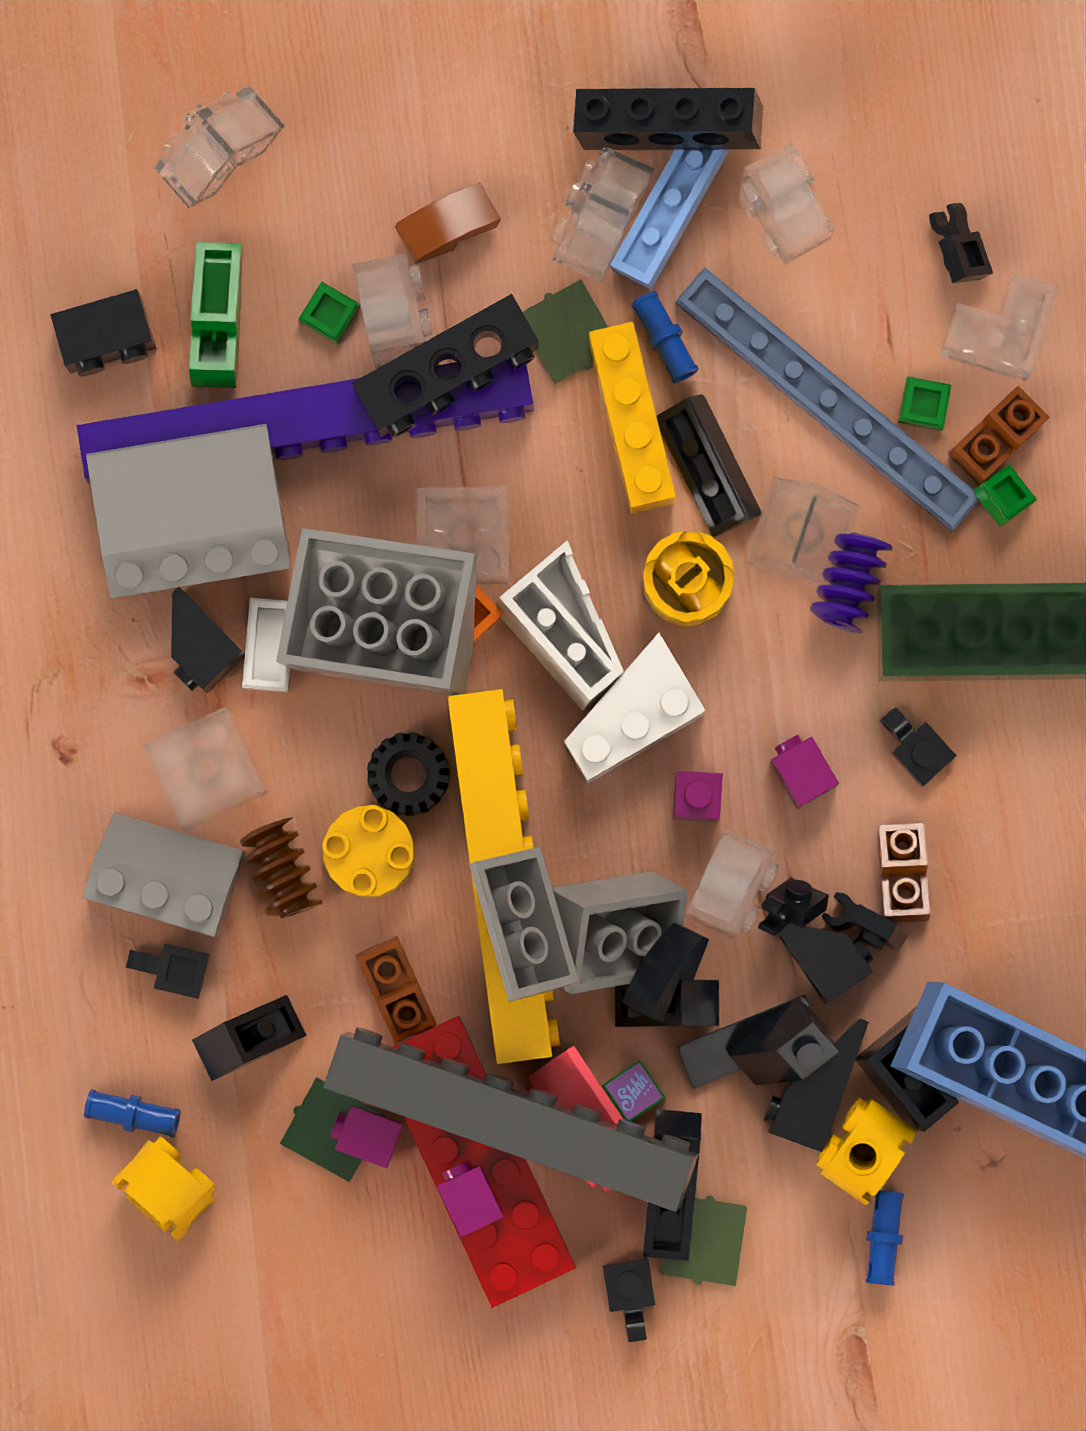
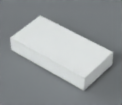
M250 598L242 682L243 689L288 693L290 668L276 662L288 601Z

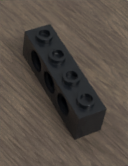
M755 88L576 89L573 133L584 150L761 149L763 105Z
M510 294L352 382V385L380 437L390 433L392 438L412 429L416 425L414 419L425 412L430 411L432 415H436L450 408L456 403L454 396L468 388L472 393L486 388L496 380L493 374L509 366L514 371L535 359L533 352L539 349V340L514 296ZM486 337L496 339L501 345L499 353L490 358L480 356L475 350L478 341ZM451 359L459 363L461 372L456 378L444 380L437 376L435 373L436 367L443 360ZM404 382H414L420 386L421 394L415 401L407 403L396 397L397 388Z

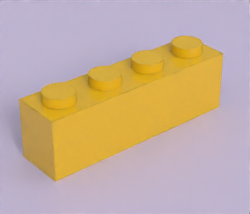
M628 322L590 331L588 342L630 515L674 505L676 495L634 323Z

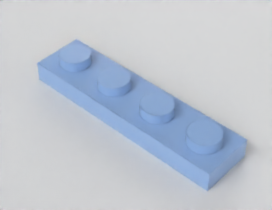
M674 150L610 264L614 272L652 290L729 150Z

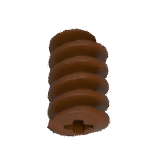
M292 817L254 829L240 840L242 847H256V850L246 858L248 864H262V867L252 875L254 881H268V884L258 892L260 898L275 900L264 909L266 915L280 916L281 919L323 904L322 900L307 898V895L317 888L316 882L301 881V878L311 868L310 865L295 864V861L305 851L304 848L289 847V843L299 836L298 831L283 830V826Z

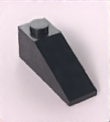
M863 1019L855 1020L834 1040L839 1050L835 1056L804 1080L791 1081L783 1089L780 1098L772 1095L763 1120L771 1124L768 1133L823 1152L867 1029L868 1021Z
M656 1109L653 1138L662 1141L663 1135L677 1137L690 1143L689 1151L699 1154L702 1113ZM699 1155L680 1209L675 1212L649 1202L647 1203L643 1257L689 1261Z

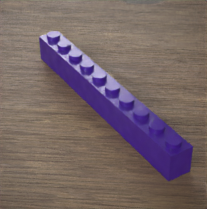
M457 362L437 365L435 373L441 379L452 380L460 374L461 366ZM527 365L514 371L508 366L493 374L496 380L492 384L475 393H472L469 388L454 396L456 403L439 414L432 415L430 411L425 412L414 419L416 425L407 432L410 433L411 438H421L436 434V427L454 425L455 430L462 431L482 426L481 420L499 417L500 423H512L526 419L525 413L534 411ZM360 378L76 425L84 477L90 485L86 457L89 453L267 424L272 455L276 454L277 460L299 458L303 456L302 450L320 447L322 453L342 451L348 448L347 442L364 439L366 445L384 444L391 442L392 436L388 433L380 437L356 395L352 382ZM404 382L396 390V397L407 403L415 401L421 394L420 386L414 382Z

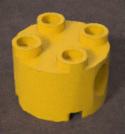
M692 531L674 532L660 540L648 554L642 576L644 597L652 611L666 622L682 628L702 625L716 617L728 603L734 583L733 562L725 547L708 534Z
M377 805L358 806L342 813L330 825L322 843L323 861L330 877L344 891L361 898H382L396 892L409 879L415 863V842L408 827L393 812Z
M859 1097L844 1118L846 1120L842 1126L845 1129L844 1133L840 1138L835 1134L831 1135L825 1143L823 1152L818 1154L819 1159L815 1165L821 1168L819 1173L862 1204L867 1205L871 1199L870 1196L874 1197L899 1164L906 1153L903 1151L902 1146L906 1141L910 1144L912 1143L917 1130L873 1099H869L866 1102ZM859 1143H866L872 1146L875 1152L870 1155H862L854 1149V1146Z
M160 1136L154 1143L146 1140L135 1158L120 1170L110 1182L119 1191L126 1185V1188L123 1190L127 1193L125 1197L165 1233L171 1226L174 1227L170 1232V1236L175 1241L180 1242L188 1233L189 1228L197 1217L216 1201L212 1195L215 1191V1184L196 1167L190 1173L178 1163L181 1160L179 1157L181 1154Z

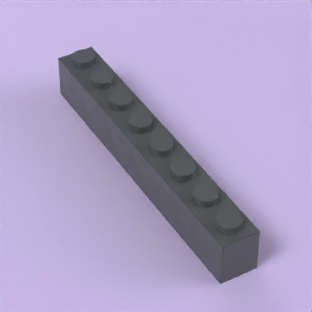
M356 1027L355 1033L347 1032L340 1035L323 1088L675 1212L681 1208L699 1155L688 1150L689 1142L670 1135H663L662 1141L644 1135L645 1127L623 1119H619L618 1125H614L600 1120L602 1112L581 1104H575L574 1109L571 1110L557 1105L558 1097L542 1090L531 1088L529 1094L512 1089L514 1082L499 1075L487 1073L486 1078L483 1079L468 1074L470 1066L453 1059L443 1058L442 1064L424 1058L425 1050L410 1044L400 1043L398 1049L381 1043L382 1035L367 1029Z

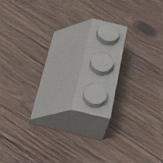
M114 813L95 854L82 898L219 938L245 851Z
M537 847L470 863L469 866L508 1002L536 996L578 983L579 979L541 848Z
M653 871L552 887L579 979L578 983L565 986V991L570 994L630 984L644 957L659 937L673 922L683 925L688 889Z

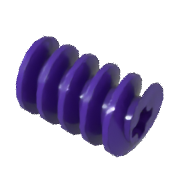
M854 532L838 534L835 536L834 542L843 551H832L828 556L829 561L837 568H826L822 573L823 578L831 585H820L816 590L817 595L825 602L812 603L810 610L829 625L853 633H863L862 630L853 624V620L868 619L869 614L859 607V603L874 602L875 597L865 590V586L880 585L881 580L871 573V569L886 568L887 563L877 556V552L892 551L893 547L882 540Z

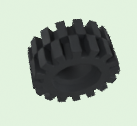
M410 732V734L397 733L389 739H384L377 749L375 748L371 754L372 757L367 766L368 785L376 800L384 808L395 814L414 816L415 814L426 813L433 806H437L448 789L450 770L447 759L441 748L427 736L424 737L414 732ZM403 757H415L426 768L424 784L412 792L399 790L391 780L393 765Z

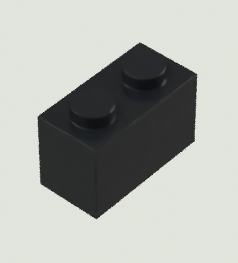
M138 289L50 314L64 365L70 374L78 372L79 376L93 375L103 371L105 363L121 359L122 364L138 362L148 357L147 351L157 349L143 299Z

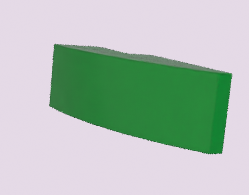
M196 242L190 319L192 328L189 359L191 387L236 388L242 275L241 243Z

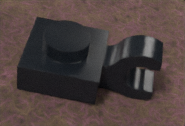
M952 203L946 206L950 216L949 222L944 211L929 214L932 229L937 234L945 237L938 242L944 257V265L950 274L952 283L981 280L993 274L979 231L970 232L967 212L962 203Z
M896 707L879 720L900 743L891 754L921 787L926 785L957 756L927 722L923 723L915 731L910 722Z
M790 877L766 894V899L762 903L761 908L769 913L759 923L758 929L775 936L789 923L803 928L826 911L829 895L813 888L806 881L795 880Z
M835 893L834 898L841 905L845 906V912L837 918L823 913L822 919L829 927L838 931L857 927L860 930L858 938L866 944L880 951L886 945L899 952L908 936L898 924L861 904H855L844 893Z
M164 944L161 957L130 950L126 968L157 975L154 985L155 989L199 999L210 954Z
M645 1259L603 1266L610 1312L624 1310L628 1342L647 1340L642 1307L655 1305L649 1260Z

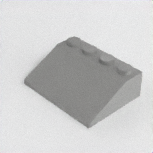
M267 424L100 451L86 455L102 559L111 599L291 568V553Z
M302 528L276 662L295 671L447 695L465 694L473 653L477 555L475 553Z

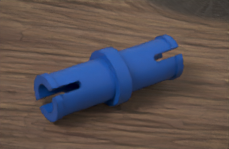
M652 291L636 299L631 306L636 311L650 337L647 343L651 350H657L672 377V382L679 383L698 372L699 368L695 365L680 338L683 332L679 324L673 325L658 297L657 291Z
M93 1089L89 1091L84 1109V1117L88 1119L93 1118L123 1125V1130L134 1132L137 1128L168 1135L172 1138L176 1135L181 1110L178 1108L172 1109L142 1102V1097L131 1095L128 1099L97 1092Z
M879 1190L875 1195L872 1231H867L866 1241H871L866 1283L895 1286L894 1275L897 1245H902L903 1235H899V1226L904 1193Z

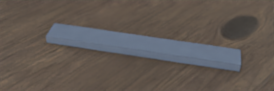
M704 267L675 302L678 307L951 533L979 501L973 493L974 490L707 268Z

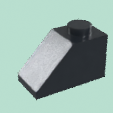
M180 587L172 593L171 657L179 665L174 673L191 691L200 686L208 693L245 657V654Z
M790 923L778 934V937L824 1004H828L873 973L868 964L874 958L860 938L852 941L847 934L806 926L802 928Z
M680 979L664 1021L651 1019L621 1003L629 984L615 986V1027L719 1026V980H693L691 982Z
M285 995L221 1023L192 1039V1042L211 1081L307 1035L288 996Z
M798 996L727 1053L755 1085L804 1080L835 1056L839 1050L824 1023Z

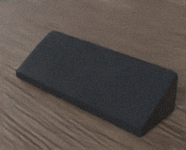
M704 395L690 396L656 416L664 439L713 538L762 514Z
M804 994V995H801L800 998H801V999L808 1005V1007H809V1004H808V1002H807V999H806V997H805V994ZM796 998L676 1046L693 1089L741 1070L727 1052Z

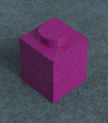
M796 735L775 747L778 756L773 758L770 763L797 809L839 785L837 778L812 736L802 741L799 735Z
M677 770L675 774L673 820L718 823L721 811L723 773Z
M351 1105L348 1114L339 1111L330 1137L338 1140L335 1150L388 1168L404 1123Z
M468 1161L442 1173L446 1181L437 1187L460 1237L504 1217L481 1165L471 1169Z

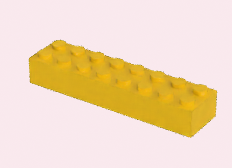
M503 689L448 696L470 863L533 849L532 835L523 836L521 821L530 820L526 790L516 791L515 776L523 775L520 745H510L508 732L517 730L513 699L504 700ZM472 876L497 1064L552 1057L551 1048L560 1047L557 1019L547 1020L545 1002L554 1001L553 991L508 1002Z

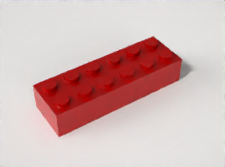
M460 1016L401 1042L425 1050L424 1058L442 1064L443 1058L453 1059L470 1066L468 1074L483 1079L486 1078L487 1073ZM397 1044V1045H395V1046H393V1047L398 1049L399 1044ZM403 1116L437 1190V1186L446 1181L442 1174L443 1172L468 1161L471 1169L481 1165L504 1214L503 1218L460 1237L438 1190L492 1308L576 1269L573 1258L527 1159Z

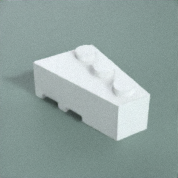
M567 540L501 595L496 606L504 613L501 619L579 708L584 711L614 685L624 670L602 619L599 620L589 596V589L585 580L581 578Z
M660 633L654 637L564 741L566 750L587 784L701 718L706 712Z

